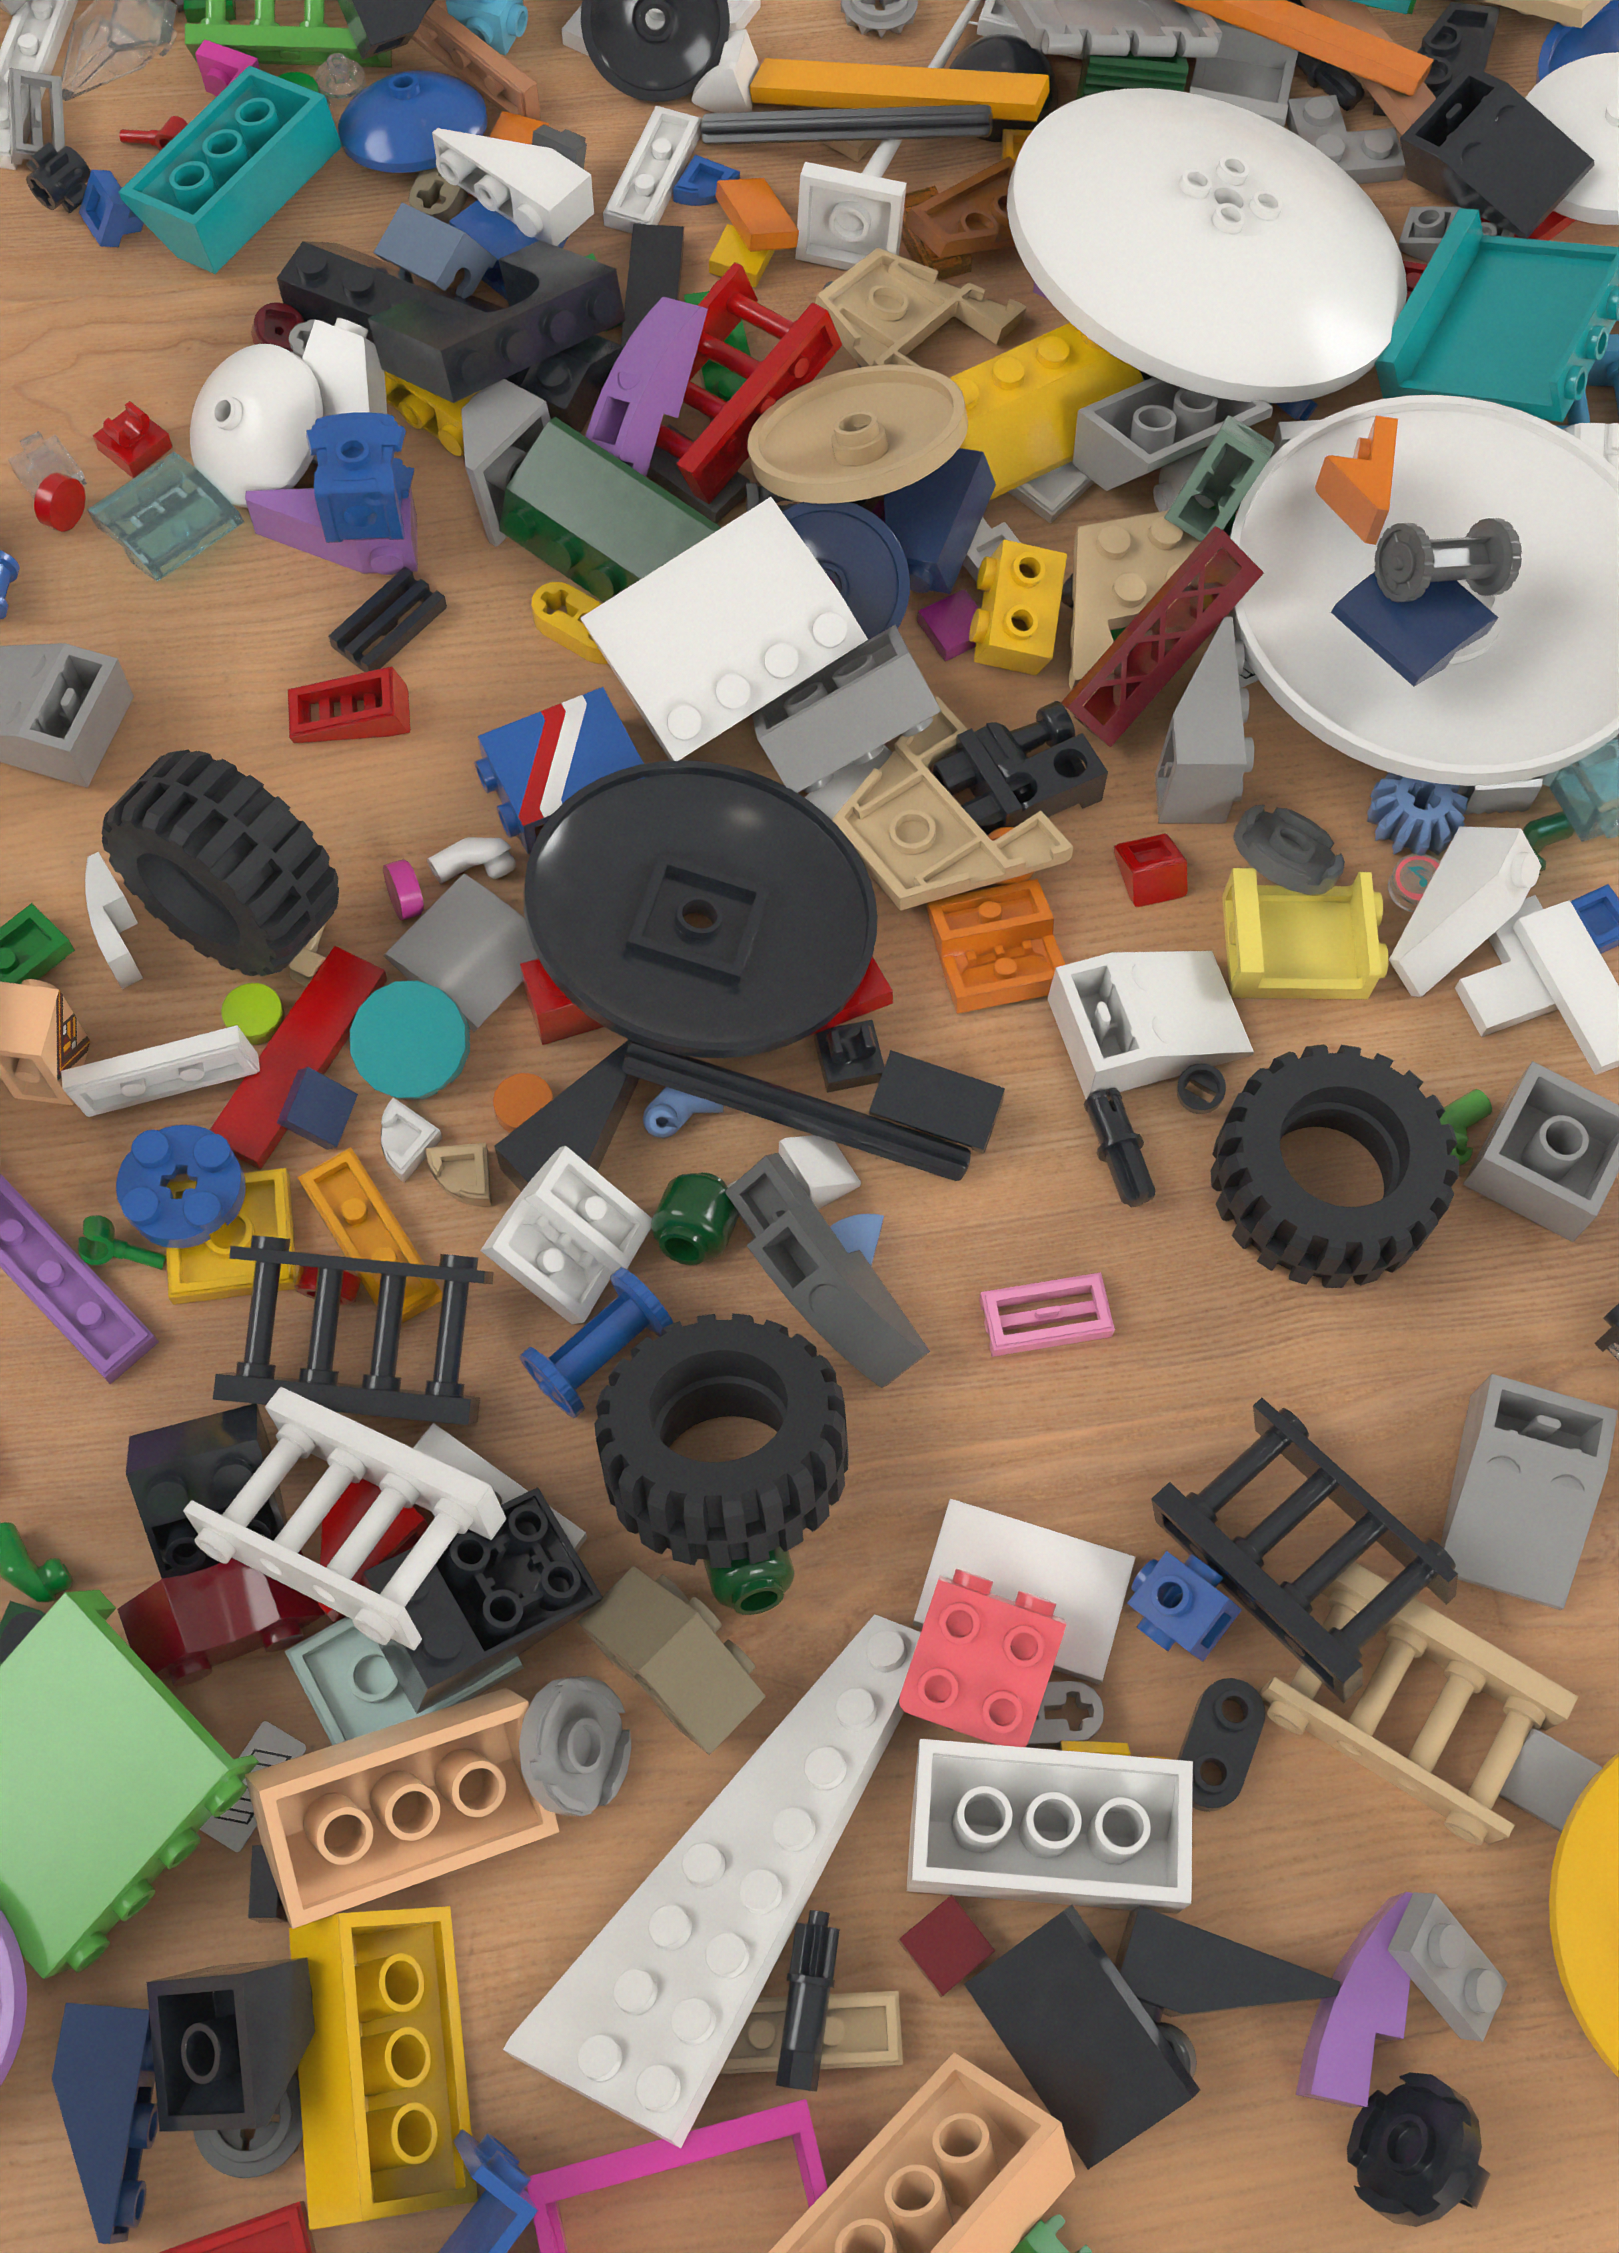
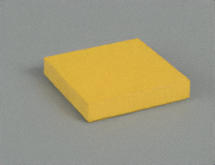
M287 1168L244 1173L246 1182L244 1201L237 1217L228 1226L224 1223L218 1230L209 1234L210 1240L198 1246L188 1248L166 1247L168 1298L173 1305L252 1295L255 1261L229 1259L230 1246L250 1248L252 1235L290 1239L289 1252H295L291 1184ZM197 1181L169 1182L167 1188H170L174 1199H180L185 1189H195ZM281 1264L278 1291L296 1289L294 1287L297 1278L296 1265Z

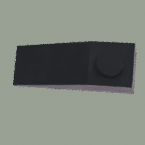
M628 1039L494 1146L500 1169L521 1192L549 1158L562 1146H567L595 1171H598L640 1079L626 1074L622 1070L623 1061L631 1040Z
M1143 1906L1130 1911L1114 1963L1155 2024H1160L1163 2014L1169 2017L1325 1999L1337 1996L1340 1981Z

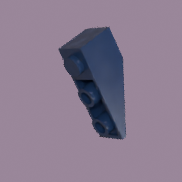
M66 2003L52 2073L53 2086L98 2243L114 2244L126 2242L128 2240L129 2228H137L142 2218L146 2199L145 2181L138 2180L143 2149H151L159 2123L157 2103H151L155 2074L149 2010Z

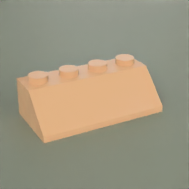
M503 1688L245 1774L260 1840L292 1929L559 1833L555 1813L547 1811L530 1794L521 1772L519 1740L523 1718L529 1708L528 1700L508 1688Z
M954 2052L768 2253H1011L1075 2178L1062 2122Z

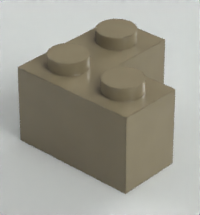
M633 1566L603 1596L601 1602L594 1605L577 1621L610 1662L641 1686L673 1725L709 1755L766 1697L749 1676L756 1668L751 1659L731 1640L728 1639L723 1644L715 1634L722 1627L718 1618L696 1597L689 1601L684 1593L663 1574L654 1581Z

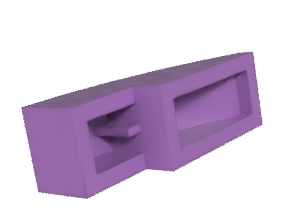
M1404 1892L1390 1897L1362 1928L1338 1964L1332 1979L1340 1981L1337 1996L1321 1999L1304 2049L1296 2095L1350 2108L1367 2107L1375 2039L1382 2041L1404 2039L1411 1978L1387 1949L1413 1893Z

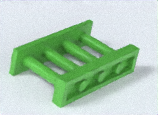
M205 0V18L200 21V24L185 23V45L196 62L195 52L205 39L256 57L259 64L392 68V50L362 60L349 28H334L325 24L324 0H304V21L299 24V27L280 26L275 22V0H255V20H252L250 25H231L226 21V0Z

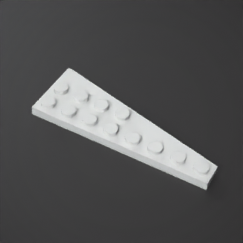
M874 1614L514 2031L503 2049L514 2059L679 2148L682 2147L904 1713L899 1704V1697L921 1632Z

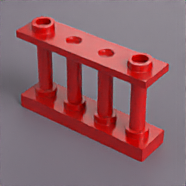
M736 262L731 265L698 304V306L704 307L708 311L683 398V403L712 418L713 421L694 442L661 424L655 446L680 459L676 465L695 497L707 504L712 502L748 459V438L758 418L783 396L812 382L843 345L829 311L813 302L798 320L794 322L757 303V296L743 266ZM741 320L780 340L761 362L724 342ZM708 359L747 379L727 402L691 382L692 378Z

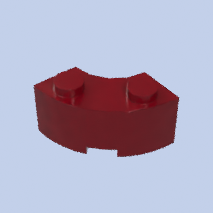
M300 1550L298 1554L303 1556L302 1550ZM231 1558L227 1564L219 1563L210 1568L187 1575L161 1579L117 1609L130 1648L160 1680L171 1678L175 1687L197 1682L212 1673V1666L243 1656L262 1647L265 1648L266 1652H276L288 1648L303 1639L304 1635L301 1630L303 1627L325 1615L319 1607L318 1601L234 1558Z

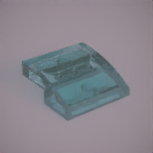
M176 452L171 453L87 509L96 527L119 543L130 562L156 582L244 523L241 514L202 473Z

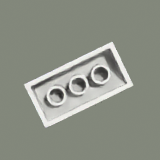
M920 1739L910 1823L907 1891L1133 1910L1143 1906L1160 1913L1178 1914L1191 1904L1193 1761Z

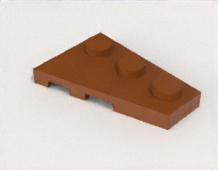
M1008 156L912 207L905 225L939 258L1015 246L1009 226L1007 196L1011 174L1016 162Z

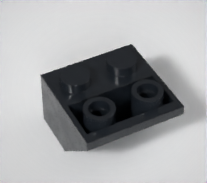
M250 1404L129 1436L126 1477L161 1579L187 1575L221 1563L207 1555L195 1543L198 1533L183 1510L192 1500L222 1515L272 1451L257 1404ZM278 1485L246 1527L272 1541L287 1524L280 1485Z

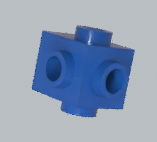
M1168 1551L1165 1552L1159 1561L1152 1559L1140 1570L1132 1584V1591L1135 1593L1127 1603L1144 1616L1137 1625V1628L1166 1651H1169L1174 1643L1177 1642L1202 1662L1242 1611L1238 1605L1216 1589L1223 1579L1222 1576L1193 1554L1183 1564Z

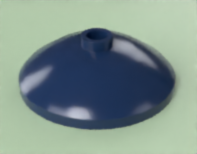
M801 502L782 511L825 573L833 581L867 639L875 637L894 625L898 629L908 606L910 576L904 551L891 529L875 514L851 502L830 504Z

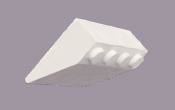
M772 497L766 499L580 618L669 761H679L868 640L838 589Z

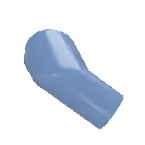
M665 1087L647 1106L643 1115V1123L648 1133L654 1137L666 1138L675 1134L694 1113H723L724 1105Z

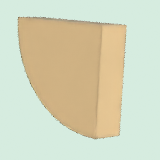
M486 1143L425 1148L433 1177L447 1194L469 1205L491 1206L489 1158Z

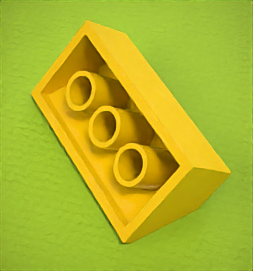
M1069 322L950 377L962 391L968 417L967 434L960 448L984 452L996 483L990 498L992 500L1073 461L1078 410L1143 382L1142 373L1137 368L1100 347Z
M451 1907L338 1913L294 1929L290 1927L291 1959L308 1957L315 2033L298 2065L309 2230L477 2202L476 2181L471 2177L453 2142L462 2129L471 2136L472 2132Z

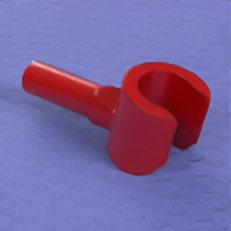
M172 116L161 130L122 129L120 130L119 137L122 143L151 144L152 146H158L162 150L188 124L183 118Z

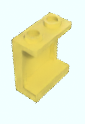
M1254 868L1232 869L1222 895L1231 998L1369 999L1379 978H1385L1388 970L1387 945L1379 943L1377 929L1382 921L1383 899L1380 892L1373 891L1371 872H1358L1354 883L1350 886H1334L1324 894L1307 895L1288 890L1280 885H1257V875Z

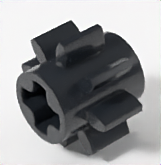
M48 142L31 156L32 159L26 163L32 171L27 176L26 181L33 195L46 208L54 210L62 204L64 209L71 213L82 203L87 186L86 183L89 180L91 171L84 159L74 149L64 146L57 152L53 145Z

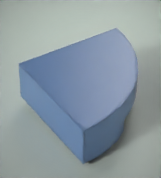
M858 1214L844 1218L831 1225L830 1228L848 1253L860 1250L872 1267L884 1216L878 1214Z

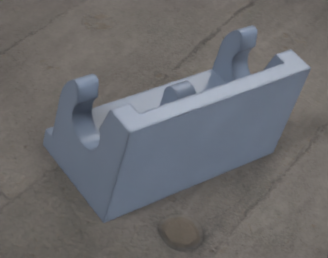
M403 202L373 252L382 260L390 262L444 291L454 281L457 271L464 268V279L456 290V295L463 299L469 297L475 291L487 268H493L497 261V258L465 232Z

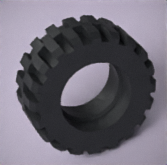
M188 749L169 752L166 755L160 756L105 814L101 834L103 835L102 844L104 851L110 854V864L115 872L122 875L124 885L132 895H137L145 904L144 908L155 919L159 918L169 927L168 930L180 940L184 939L193 945L194 950L207 958L211 956L218 960L221 966L230 970L240 969L244 975L265 976L281 972L293 961L337 909L339 898L338 876L336 869L329 866L330 857L322 845H318L313 839V832L303 820L299 821L289 811L291 807L279 796L275 798L263 788L264 784L251 775L245 776L237 771L236 765L224 759L216 761L209 753L202 751L190 752Z
M1324 1044L1306 1046L1300 1059H1298L1296 1053L1287 1052L1274 1058L1269 1069L1260 1068L1248 1079L1242 1093H1238L1219 1132L1212 1153L1216 1160L1210 1170L1211 1187L1216 1191H1222L1216 1202L1221 1219L1226 1222L1234 1219L1237 1224L1232 1237L1242 1249H1246L1252 1244L1260 1251L1261 1254L1257 1262L1270 1271H1273L1276 1264H1279L1291 1270L1289 1280L1307 1285L1312 1276L1322 1278V1286L1324 1288H1343L1349 1278L1353 1276L1355 1283L1361 1286L1377 1281L1384 1270L1391 1273L1396 1271L1409 1260L1415 1251L1419 1250L1438 1225L1439 1220L1450 1206L1454 1196L1451 1187L1459 1177V1159L1455 1155H1450L1458 1143L1453 1127L1450 1124L1441 1125L1440 1118L1444 1114L1445 1109L1437 1097L1431 1095L1426 1098L1419 1090L1423 1081L1410 1070L1405 1075L1400 1074L1390 1067L1394 1060L1379 1053L1375 1055L1374 1059L1360 1056V1047L1341 1044L1337 1053H1328V1047ZM1308 1127L1330 1128L1351 1136L1360 1142L1377 1162L1384 1183L1383 1198L1373 1204L1359 1207L1337 1206L1315 1198L1300 1187L1287 1170L1280 1150L1281 1138L1292 1131Z
M733 1313L732 1320H716L715 1314L697 1316V1323L683 1327L681 1322L678 1321L664 1327L661 1330V1337L653 1341L648 1336L630 1350L632 1360L628 1361L623 1358L608 1376L609 1385H606L600 1392L596 1405L598 1419L594 1423L596 1443L611 1505L616 1507L618 1519L628 1532L633 1534L639 1533L641 1543L656 1553L663 1554L667 1548L670 1549L674 1561L695 1566L697 1559L710 1560L711 1568H732L731 1560L748 1557L751 1565L770 1559L769 1551L781 1547L786 1552L804 1541L803 1530L805 1528L813 1532L830 1516L829 1505L832 1506L839 1501L845 1487L844 1473L848 1470L849 1453L842 1387L837 1384L836 1372L828 1359L821 1355L817 1356L815 1345L799 1334L790 1338L788 1328L767 1319L764 1325L754 1323L751 1315ZM736 1416L760 1421L777 1431V1434L759 1450L731 1461L702 1462L683 1457L669 1449L672 1443L689 1428L718 1417Z

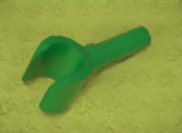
M92 1215L84 1219L83 1235L85 1237H79L78 1251L84 1262L90 1265H101L115 1257L119 1259L124 1258L160 1270L163 1269L167 1255L116 1239L115 1227L112 1221L106 1217Z

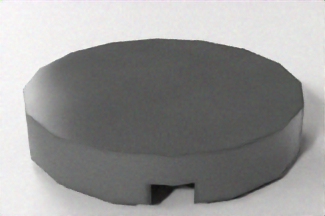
M1255 805L1244 812L1235 827L1233 838L1238 851L1250 866L1268 880L1295 892L1307 895L1324 894L1334 887L1343 873L1345 861L1342 853L1335 856L1330 850L1334 842L1325 830L1310 819L1287 808L1277 807L1273 813L1264 812L1265 805Z

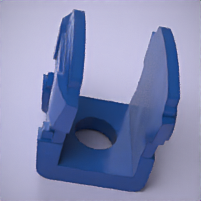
M371 412L329 415L317 418L312 429L306 430L310 455H317L318 467L316 472H314V494L326 543L374 538L404 540V524L400 510L402 499L409 497L414 468L406 467L401 459L394 458V453L401 452L406 430L404 426H398L393 415Z

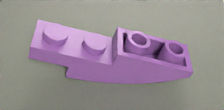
M662 297L627 341L603 386L585 436L645 477L647 476L663 414L676 418L679 417L708 311L704 307L667 297Z

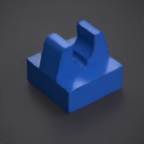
M91 170L79 214L99 246L119 247L122 235L141 232L144 223L121 200L118 191L123 187H120L112 172L107 170Z

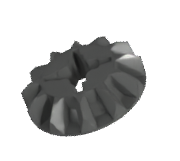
M293 2074L274 2114L280 2115L279 2122H270L269 2125L256 2128L254 2138L250 2139L249 2150H246L248 2138H245V2129L193 2131L198 2149L205 2160L213 2168L228 2176L253 2178L274 2172L297 2152L303 2137L300 2088L297 2076Z

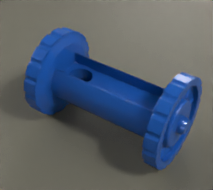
M620 1267L610 1276L618 1297L549 1358L532 1347H528L519 1356L528 1373L539 1385V1389L572 1418H576L585 1409L576 1391L579 1386L645 1328L661 1337V1330L674 1323L667 1310L649 1288L625 1268Z

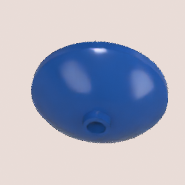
M403 71L391 74L372 83L354 96L341 114L338 123V134L345 153L353 161L364 167L391 173L417 172L437 167L433 131L440 128L483 136L488 123V115L481 94L463 80L440 72Z

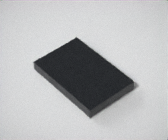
M1073 1905L1067 1907L964 1983L1050 2114L1062 2122L1066 2138L1088 2170L1193 2099L1200 2091L1196 2082Z

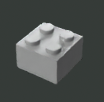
M1532 1061L1510 1091L1463 1185L1574 1242L1597 1217L1619 1172V1105Z

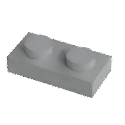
M1413 1892L1387 1950L1460 2039L1483 2042L1508 1983L1437 1894Z

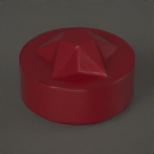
M279 302L266 304L255 315L251 329L253 342L255 345L272 344L293 352L289 343L290 332L296 325L305 323V321L295 308Z

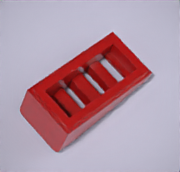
M392 666L288 689L289 738L293 743L390 737L410 733L411 731L408 688ZM357 701H364V711L358 712ZM340 702L341 716L335 717L334 703ZM311 704H319L318 721L311 722Z

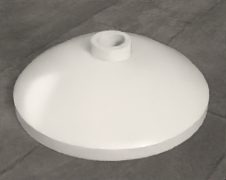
M257 344L245 347L224 360L203 385L192 413L190 447L194 467L201 482L217 498L235 506L248 508L245 500L246 491L292 489L308 469L314 456L310 455L306 430L312 429L316 419L323 417V404L317 380L309 366L299 356L287 349L272 344Z

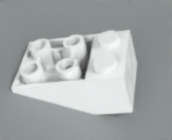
M1212 951L1112 952L1055 968L1048 1002L1085 1099L1102 1090H1105L1106 1096H1108L1110 1089L1123 1092L1177 1077L1188 1067L1195 1064L1217 1066L1252 1056L1254 1053Z

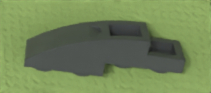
M779 1153L766 1155L725 1191L756 1237L747 1244V1247L765 1272L806 1321L862 1374L883 1388L930 1352L862 1252L857 1250L848 1253Z

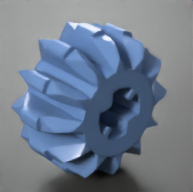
M1388 772L1385 779L1381 778L1380 782L1375 784L1370 795L1372 799L1367 811V822L1378 825L1375 830V841L1390 839L1394 842L1392 845L1393 855L1402 851L1404 847L1410 848L1414 856H1424L1427 850L1439 855L1441 851L1447 848L1449 842L1453 840L1460 826L1464 827L1465 823L1463 821L1465 817L1463 815L1467 810L1468 798L1457 794L1460 788L1459 785L1421 781Z

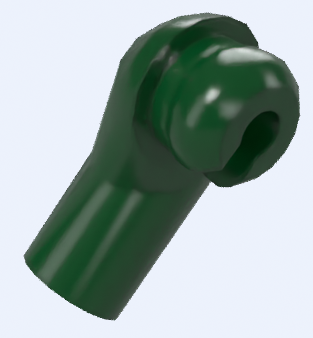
M1560 811L1530 821L1522 830L1542 866L1540 871L1546 869V861L1538 853L1545 846L1567 839L1575 832L1574 819L1568 812Z

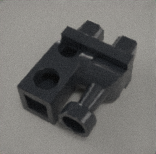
M1054 701L1039 708L1036 713V722L1012 731L1005 725L991 722L986 723L985 727L975 732L971 728L958 734L956 750L935 762L933 767V775L951 795L967 788L971 790L975 798L961 804V807L986 835L1003 827L1015 828L1039 811H1042L1049 818L1077 804H1080L1083 809L1098 803L1103 799L1108 776L1107 769L1084 734L1075 735L1071 717L1059 701ZM1045 743L1050 747L1030 758L1026 755Z

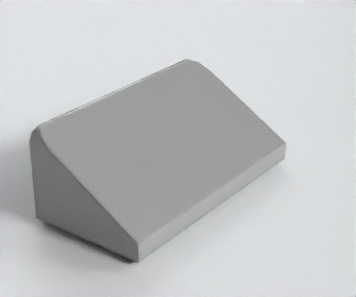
M1531 1729L1498 1796L1562 1833L1566 1819L1577 1798L1592 1777L1603 1767L1543 1732Z

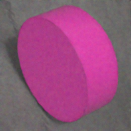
M402 859L383 865L387 891L398 918L402 921L421 915L424 910L423 898L411 864Z

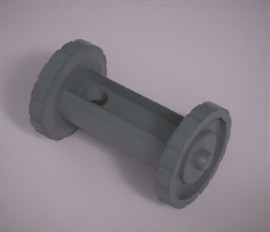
M1502 518L1479 520L1478 523H1475L1470 528L1466 537L1430 539L1426 535L1425 530L1415 523H1397L1385 530L1377 544L1374 559L1375 576L1383 594L1394 602L1416 600L1424 594L1430 582L1466 580L1470 588L1479 595H1500L1512 587L1513 582L1516 581L1522 562V547L1516 530L1513 529V526L1508 521Z

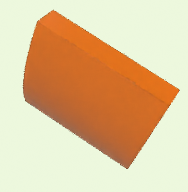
M1038 878L956 894L927 903L935 945L957 1014L1049 995L1055 968L1066 964L1053 935L1054 917Z

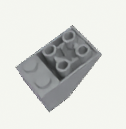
M1233 617L1223 618L1173 713L1155 772L1159 823H1226L1233 802L1241 801L1244 772L1252 771L1254 742L1252 737H1244L1243 723L1247 722L1249 714V692L1247 688L1239 687L1238 676L1242 674L1244 667V643L1242 640H1235Z
M66 643L0 646V762L88 788L134 698L118 658Z
M1491 1374L1470 1395L1440 1546L1448 1552L1456 1564L1454 1570L1458 1573L1457 1580L1554 1609H1564L1608 1471L1618 1410L1495 1374Z

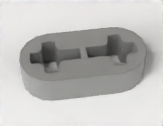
M1048 1682L1026 1747L1052 1748L1060 1747L1061 1740H1090L1097 1733L1103 1722L1104 1708L1101 1698L1093 1688L1081 1682ZM1067 1697H1074L1077 1707L1088 1709L1090 1717L1082 1720L1078 1731H1070L1067 1720L1062 1718L1045 1719V1711L1062 1709Z

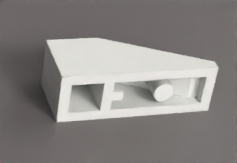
M1462 826L1458 828L1389 958L1390 963L1411 996L1422 997L1520 910L1530 888L1536 884L1542 867L1521 828Z

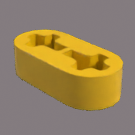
M550 582L539 587L533 594L531 603L533 621L537 630L587 661L595 664H608L580 619L602 603L563 582ZM564 605L566 606L567 614L557 609ZM549 607L557 611H555L552 615H549L547 613V608Z

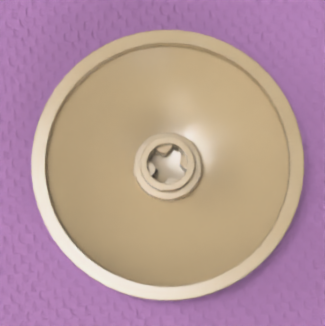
M878 365L861 367L817 379L795 389L776 401L753 425L748 438V452L754 475L759 483L768 491L789 500L805 503L830 504L852 502L896 491L934 472L960 448L968 430L965 401L962 391L950 378L936 371L916 366Z

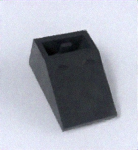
M1469 64L1400 137L1409 181L1464 209L1479 210L1480 217L1524 239H1527L1595 165L1594 159L1509 83Z
M538 1487L500 1505L506 1520L492 1540L469 1529L465 1534L457 1533L405 1606L407 1613L422 1638L415 1650L393 1639H390L386 1645L378 1643L416 1714L474 1685L602 1601L603 1596ZM413 1548L364 1571L359 1584L380 1595Z

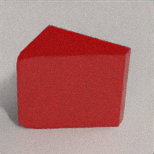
M1164 833L1114 845L1116 861L1129 898L1135 907H1143L1186 896L1188 892L1187 860L1168 834Z

